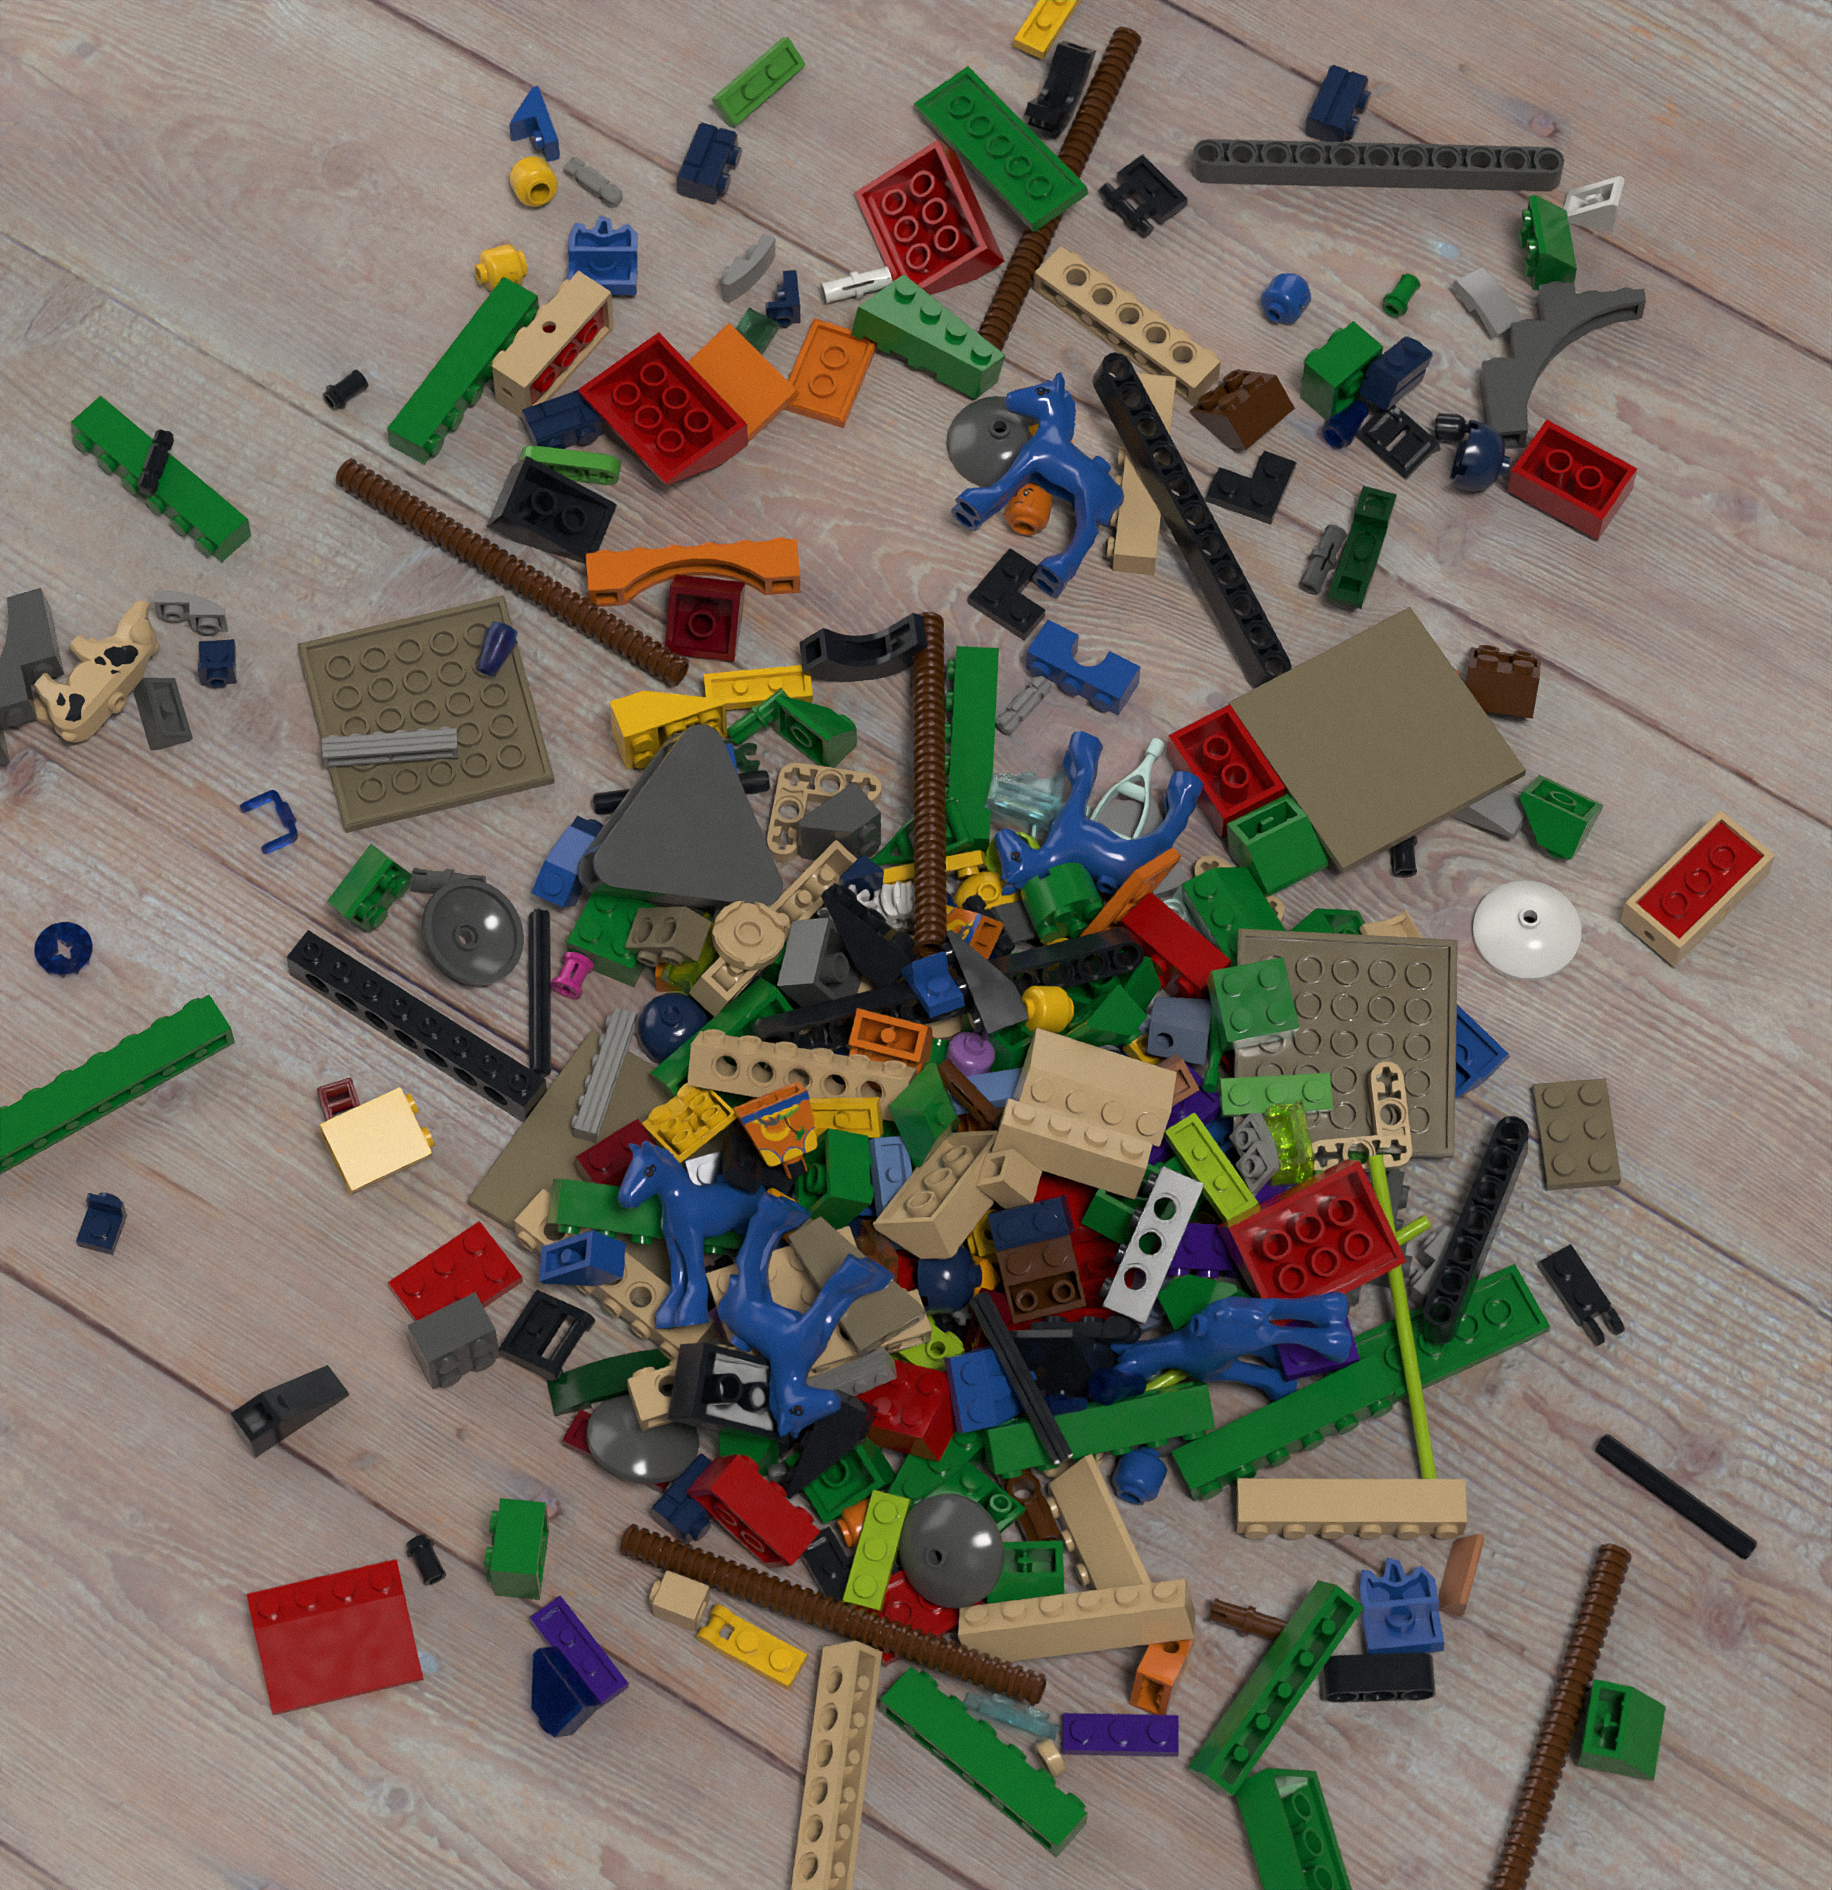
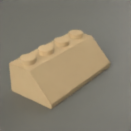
M1036 1027L1013 1099L1153 1143L1152 1145L1160 1147L1172 1109L1177 1072Z
M1008 1098L1003 1109L991 1153L1013 1148L1042 1171L1135 1199L1147 1168L1153 1143Z
M998 1130L951 1133L921 1167H917L873 1223L875 1229L920 1259L938 1258L944 1260L954 1256L969 1233L975 1229L976 1224L985 1212L993 1205L994 1200L977 1188L976 1184L985 1155L992 1152Z
M1093 1455L1085 1456L1049 1483L1048 1498H1045L1053 1518H1058L1063 1531L1060 1532L1062 1535L1061 1541H1063L1066 1552L1070 1553L1073 1551L1078 1564L1075 1565V1571L1083 1587L1088 1585L1092 1591L1151 1583Z

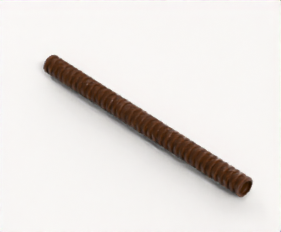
M1117 27L1114 30L1113 36L1109 40V45L1102 56V61L1099 63L1098 69L1094 73V78L1087 89V94L1084 96L1083 102L1079 106V111L1072 122V127L1069 129L1064 144L1057 155L1079 179L1086 167V163L1089 161L1090 154L1093 152V147L1097 143V138L1101 134L1105 121L1108 119V114L1111 112L1112 105L1116 101V96L1123 85V80L1131 68V63L1138 52V47L1142 43L1141 36L1131 28ZM1064 212L1035 232L1026 225L1018 245L1015 247L1011 261L1008 263L1007 270L1003 274V279L995 291V296L992 298L991 305L988 307L983 322L980 324V330L977 332L1000 351L1005 347V341L1008 340L1013 324L1017 320V315L1020 313L1025 298L1029 294V289L1032 287L1034 272L1043 262Z
M350 458L346 460L336 474V484L339 487L345 486L346 491L349 493L353 492L357 498L362 497V500L366 503L371 502L374 508H380V511L384 514L389 513L392 519L398 518V522L402 525L407 523L409 529H416L417 534H424L427 540H433V543L437 546L442 545V548L446 551L451 550L454 556H460V559L464 562L469 561L472 567L478 566L479 571L482 573L487 572V575L491 578L496 577L497 582H505L507 588H514L517 594L523 593L525 599L529 600L532 598V602L535 605L541 604V608L545 611L550 609L552 615L556 616L559 614L560 620H568V624L572 627L577 625V629L580 632L586 631V635L590 638L595 636L597 642H604V646L607 648L613 647L615 653H622L625 659L631 658V662L635 665L640 664L642 669H650L652 675L659 674V679L662 681L668 680L670 686H676L684 679L689 669V660L685 657L680 659L679 653H671V649L667 646L662 648V644L659 641L653 642L652 637L648 635L644 637L642 631H635V628L630 624L625 626V621L622 619L616 620V616L613 614L607 615L605 609L601 608L598 610L597 604H589V600L585 597L580 599V594L577 592L571 593V589L567 586L562 588V584L558 581L553 583L552 577H544V573L540 570L535 572V568L532 565L526 566V562L522 559L517 561V557L513 554L508 556L507 550H499L497 544H491L487 538L482 539V536L478 533L473 534L470 528H464V525L460 522L455 523L452 517L446 518L445 513L442 511L437 512V509L433 506L428 507V503L425 501L419 502L417 496L413 495L410 497V493L407 490L402 491L400 486L393 485L388 479L384 480L382 475H375L372 469L366 470V466L362 463L357 464L355 459Z
M934 612L919 613L924 618L927 648L913 656L914 949L916 954L922 958L941 952L940 944L944 943L943 937L947 931L944 619L941 615Z
M631 1524L623 1534L620 1543L622 1556L627 1557L631 1555L632 1559L636 1561L641 1558L644 1564L649 1565L652 1562L653 1567L657 1569L663 1566L664 1571L672 1572L674 1570L676 1574L681 1576L685 1574L686 1578L692 1580L696 1578L699 1583L704 1584L706 1582L709 1588L714 1589L717 1586L719 1591L723 1593L728 1590L729 1594L733 1597L739 1594L740 1598L744 1601L750 1598L752 1604L758 1605L761 1602L762 1607L766 1609L772 1606L774 1612L780 1613L784 1611L785 1616L791 1617L795 1615L796 1620L802 1621L806 1619V1623L809 1625L817 1623V1627L820 1629L828 1627V1631L831 1633L839 1631L840 1636L846 1637L850 1635L851 1640L857 1641L861 1639V1643L865 1645L872 1643L873 1648L877 1650L883 1647L884 1652L888 1654L894 1651L895 1656L899 1658L905 1655L907 1661L912 1662L915 1659L918 1665L923 1666L926 1663L928 1668L932 1670L937 1667L942 1674H946L948 1671L953 1678L961 1676V1680L964 1682L972 1680L975 1686L983 1684L986 1690L994 1688L995 1693L999 1695L1005 1692L1006 1697L1010 1699L1016 1696L1018 1702L1023 1703L1027 1700L1029 1706L1035 1707L1040 1702L1047 1683L1045 1674L1040 1673L1036 1676L1035 1671L1031 1669L1025 1672L1023 1671V1666L1017 1665L1012 1667V1662L1006 1661L1001 1663V1658L998 1657L990 1659V1654L985 1652L979 1655V1650L974 1648L968 1651V1647L963 1644L957 1647L956 1642L952 1640L946 1643L944 1637L939 1636L936 1639L933 1633L928 1632L925 1635L922 1629L917 1628L914 1631L912 1626L908 1624L903 1627L898 1620L892 1623L887 1616H883L881 1619L876 1612L868 1614V1610L865 1608L857 1610V1606L854 1604L846 1606V1602L843 1600L835 1602V1597L828 1596L824 1598V1593L821 1592L813 1594V1589L808 1587L802 1590V1585L797 1583L791 1586V1581L785 1579L783 1582H780V1577L774 1575L772 1578H769V1573L763 1571L761 1574H758V1569L752 1567L748 1570L745 1564L741 1563L737 1566L736 1561L730 1559L726 1562L725 1557L720 1555L715 1558L714 1553L709 1551L704 1554V1550L699 1547L693 1550V1545L688 1543L682 1546V1541L677 1539L671 1542V1537L666 1535L660 1538V1533L654 1531L650 1534L649 1529L644 1527L639 1530L636 1524Z
M1614 1544L1599 1546L1598 1553L1600 1555L1595 1558L1597 1566L1592 1568L1591 1573L1593 1577H1590L1588 1580L1590 1587L1585 1589L1584 1594L1586 1598L1581 1602L1583 1609L1578 1611L1579 1619L1574 1624L1576 1630L1571 1633L1573 1641H1570L1567 1645V1649L1570 1652H1566L1564 1655L1565 1663L1561 1664L1560 1667L1562 1673L1557 1676L1559 1684L1554 1686L1553 1692L1555 1695L1550 1698L1552 1706H1549L1546 1710V1714L1549 1717L1543 1720L1545 1728H1542L1539 1732V1736L1542 1739H1538L1536 1742L1538 1750L1533 1751L1532 1758L1534 1761L1529 1763L1531 1772L1526 1773L1525 1780L1527 1783L1522 1785V1792L1524 1794L1518 1797L1520 1805H1517L1514 1810L1517 1816L1511 1819L1513 1827H1510L1507 1832L1510 1838L1504 1841L1506 1849H1503L1500 1853V1857L1503 1860L1497 1863L1499 1871L1493 1875L1495 1883L1490 1884V1890H1525L1527 1888L1525 1879L1530 1878L1531 1871L1529 1868H1532L1535 1863L1532 1857L1537 1856L1538 1849L1536 1846H1539L1542 1841L1539 1835L1544 1834L1545 1826L1543 1824L1547 1823L1549 1819L1546 1813L1552 1810L1550 1802L1554 1801L1556 1797L1553 1791L1559 1788L1557 1780L1562 1778L1563 1772L1561 1769L1566 1766L1564 1758H1567L1570 1754L1568 1747L1573 1744L1571 1736H1574L1577 1732V1728L1574 1725L1579 1724L1580 1716L1578 1714H1581L1584 1710V1706L1581 1703H1585L1587 1700L1585 1692L1590 1691L1591 1685L1589 1682L1594 1678L1592 1671L1597 1669L1598 1664L1596 1660L1601 1656L1599 1649L1604 1647L1603 1638H1606L1608 1635L1606 1628L1611 1625L1609 1617H1612L1615 1613L1613 1606L1617 1605V1595L1621 1594L1622 1591L1620 1585L1625 1581L1623 1574L1628 1572L1627 1564L1632 1559V1555L1621 1546Z

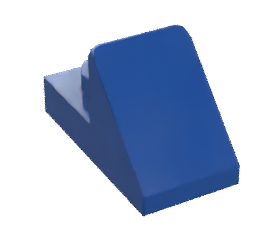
M539 86L532 87L510 121L511 141L533 137L537 151L543 150L547 162L560 159L559 140Z
M945 951L914 961L901 968L902 975L930 1018L965 1006L963 994L949 974Z

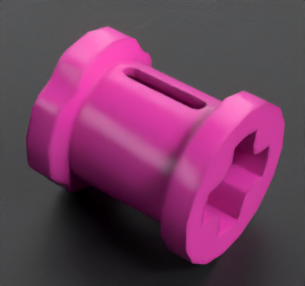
M566 952L563 956V967L558 977L554 978L550 985L555 992L566 998L579 999L582 995L581 986L587 973L593 971L594 963L580 953ZM572 972H575L574 977L571 979Z

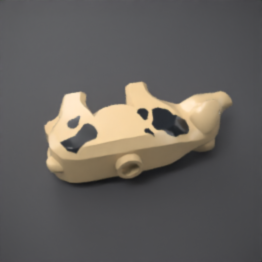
M136 601L120 619L116 633L113 636L97 641L94 637L88 640L80 634L70 643L69 649L76 655L80 663L73 668L66 684L52 680L47 673L42 674L34 684V688L39 695L34 703L37 714L36 720L38 722L54 727L55 732L63 740L77 743L90 738L112 713H119L124 708L127 696L143 676L149 657L156 654L160 647L156 632L148 619V611L151 606L149 602Z

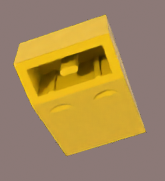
M643 690L610 701L612 735L626 770L635 767H647L669 737L677 733H683L694 725H708L717 730L722 738L727 737L726 703L724 699Z
M686 1083L669 1102L653 1109L642 1125L659 1147L668 1149L676 1160L682 1164L734 1122L737 1116L734 1110L712 1089L689 1086Z

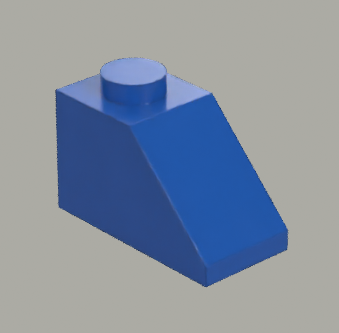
M569 825L546 857L531 893L563 908L576 906L583 889L577 874L578 863L596 836Z
M591 1230L542 1246L539 1282L544 1284L600 1286L623 1279L626 1243Z

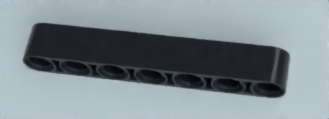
M1517 1116L1504 1117L1495 1127L1424 1305L1423 1332L1425 1337L1434 1344H1446L1453 1340L1457 1334L1526 1159L1529 1128L1527 1123ZM1514 1138V1139H1517V1140H1516V1141H1508V1140H1506V1139ZM1495 1168H1504L1506 1170L1497 1171ZM1487 1197H1488V1198H1493L1494 1200L1486 1201V1200H1483V1198H1487ZM1477 1227V1228H1481L1482 1230H1480V1231H1473V1230H1471V1228ZM1464 1257V1258H1469V1259H1471V1260H1469V1261H1460V1260H1458V1259ZM1448 1288H1456V1289H1458V1291L1450 1292V1291H1447L1446 1289H1448ZM1441 1318L1447 1321L1440 1323L1433 1320Z

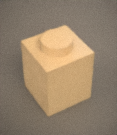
M1013 1148L988 1153L985 1155L976 1187L1005 1209L1033 1204L1042 1171Z
M667 1570L662 1581H655L649 1595V1601L652 1602L653 1616L696 1632L710 1600V1589L705 1584Z

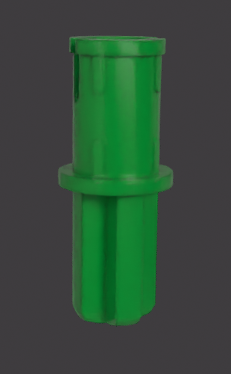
M779 688L777 692L758 706L753 704L751 706L752 710L728 727V735L735 744L741 745L764 727L767 729L771 727L770 723L775 720L774 699L778 695L789 697L782 688Z

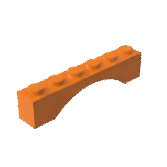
M777 537L770 541L753 542L751 540H740L729 544L706 542L700 546L683 547L681 545H669L658 549L636 547L629 551L612 552L610 550H599L595 553L586 554L589 604L595 603L598 607L626 605L638 594L652 586L674 579L676 574L717 576L738 582H746V585L753 587L764 595L801 593L797 539Z

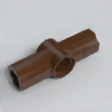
M1022 1469L1023 1475L1014 1478L1001 1479L1000 1474L996 1475L1002 1489L1026 1508L1025 1513L1017 1521L1027 1542L1060 1541L1062 1535L1043 1497L1040 1481L1032 1473L1031 1469ZM1024 1489L1030 1491L1033 1495L1027 1499H1020L1015 1496V1493Z

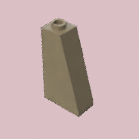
M821 1216L813 1221L809 1218L802 1226L792 1230L793 1233L788 1236L791 1248L819 1292H821L828 1279L842 1264L848 1253L861 1259L866 1257ZM892 1281L884 1290L857 1298L849 1306L838 1323L860 1358L924 1320L925 1310L895 1281Z

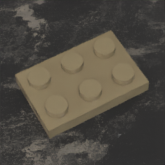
M1606 1078L1533 1084L1532 1094L1546 1191L1620 1185L1621 1174Z

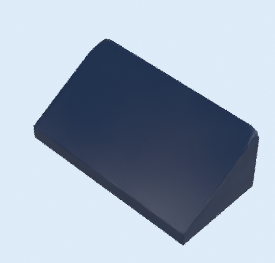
M863 855L840 876L839 886L848 888L849 885H855L857 895L866 889L870 893L868 900L870 901L874 898V891L882 889L884 871Z

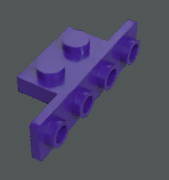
M1187 1224L1167 1275L1185 1276L1189 1274V1269H1197L1196 1276L1219 1278L1220 1270L1226 1271V1278L1244 1279L1232 1260L1217 1225ZM1137 1270V1274H1143L1141 1271Z

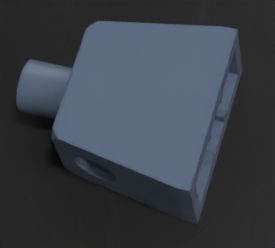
M1155 998L1152 1014H1146L1148 1017L1138 1028L1141 1031L1140 1035L1149 1036L1147 1052L1151 1055L1166 1058L1177 1054L1185 1062L1205 1065L1212 1013L1211 999Z

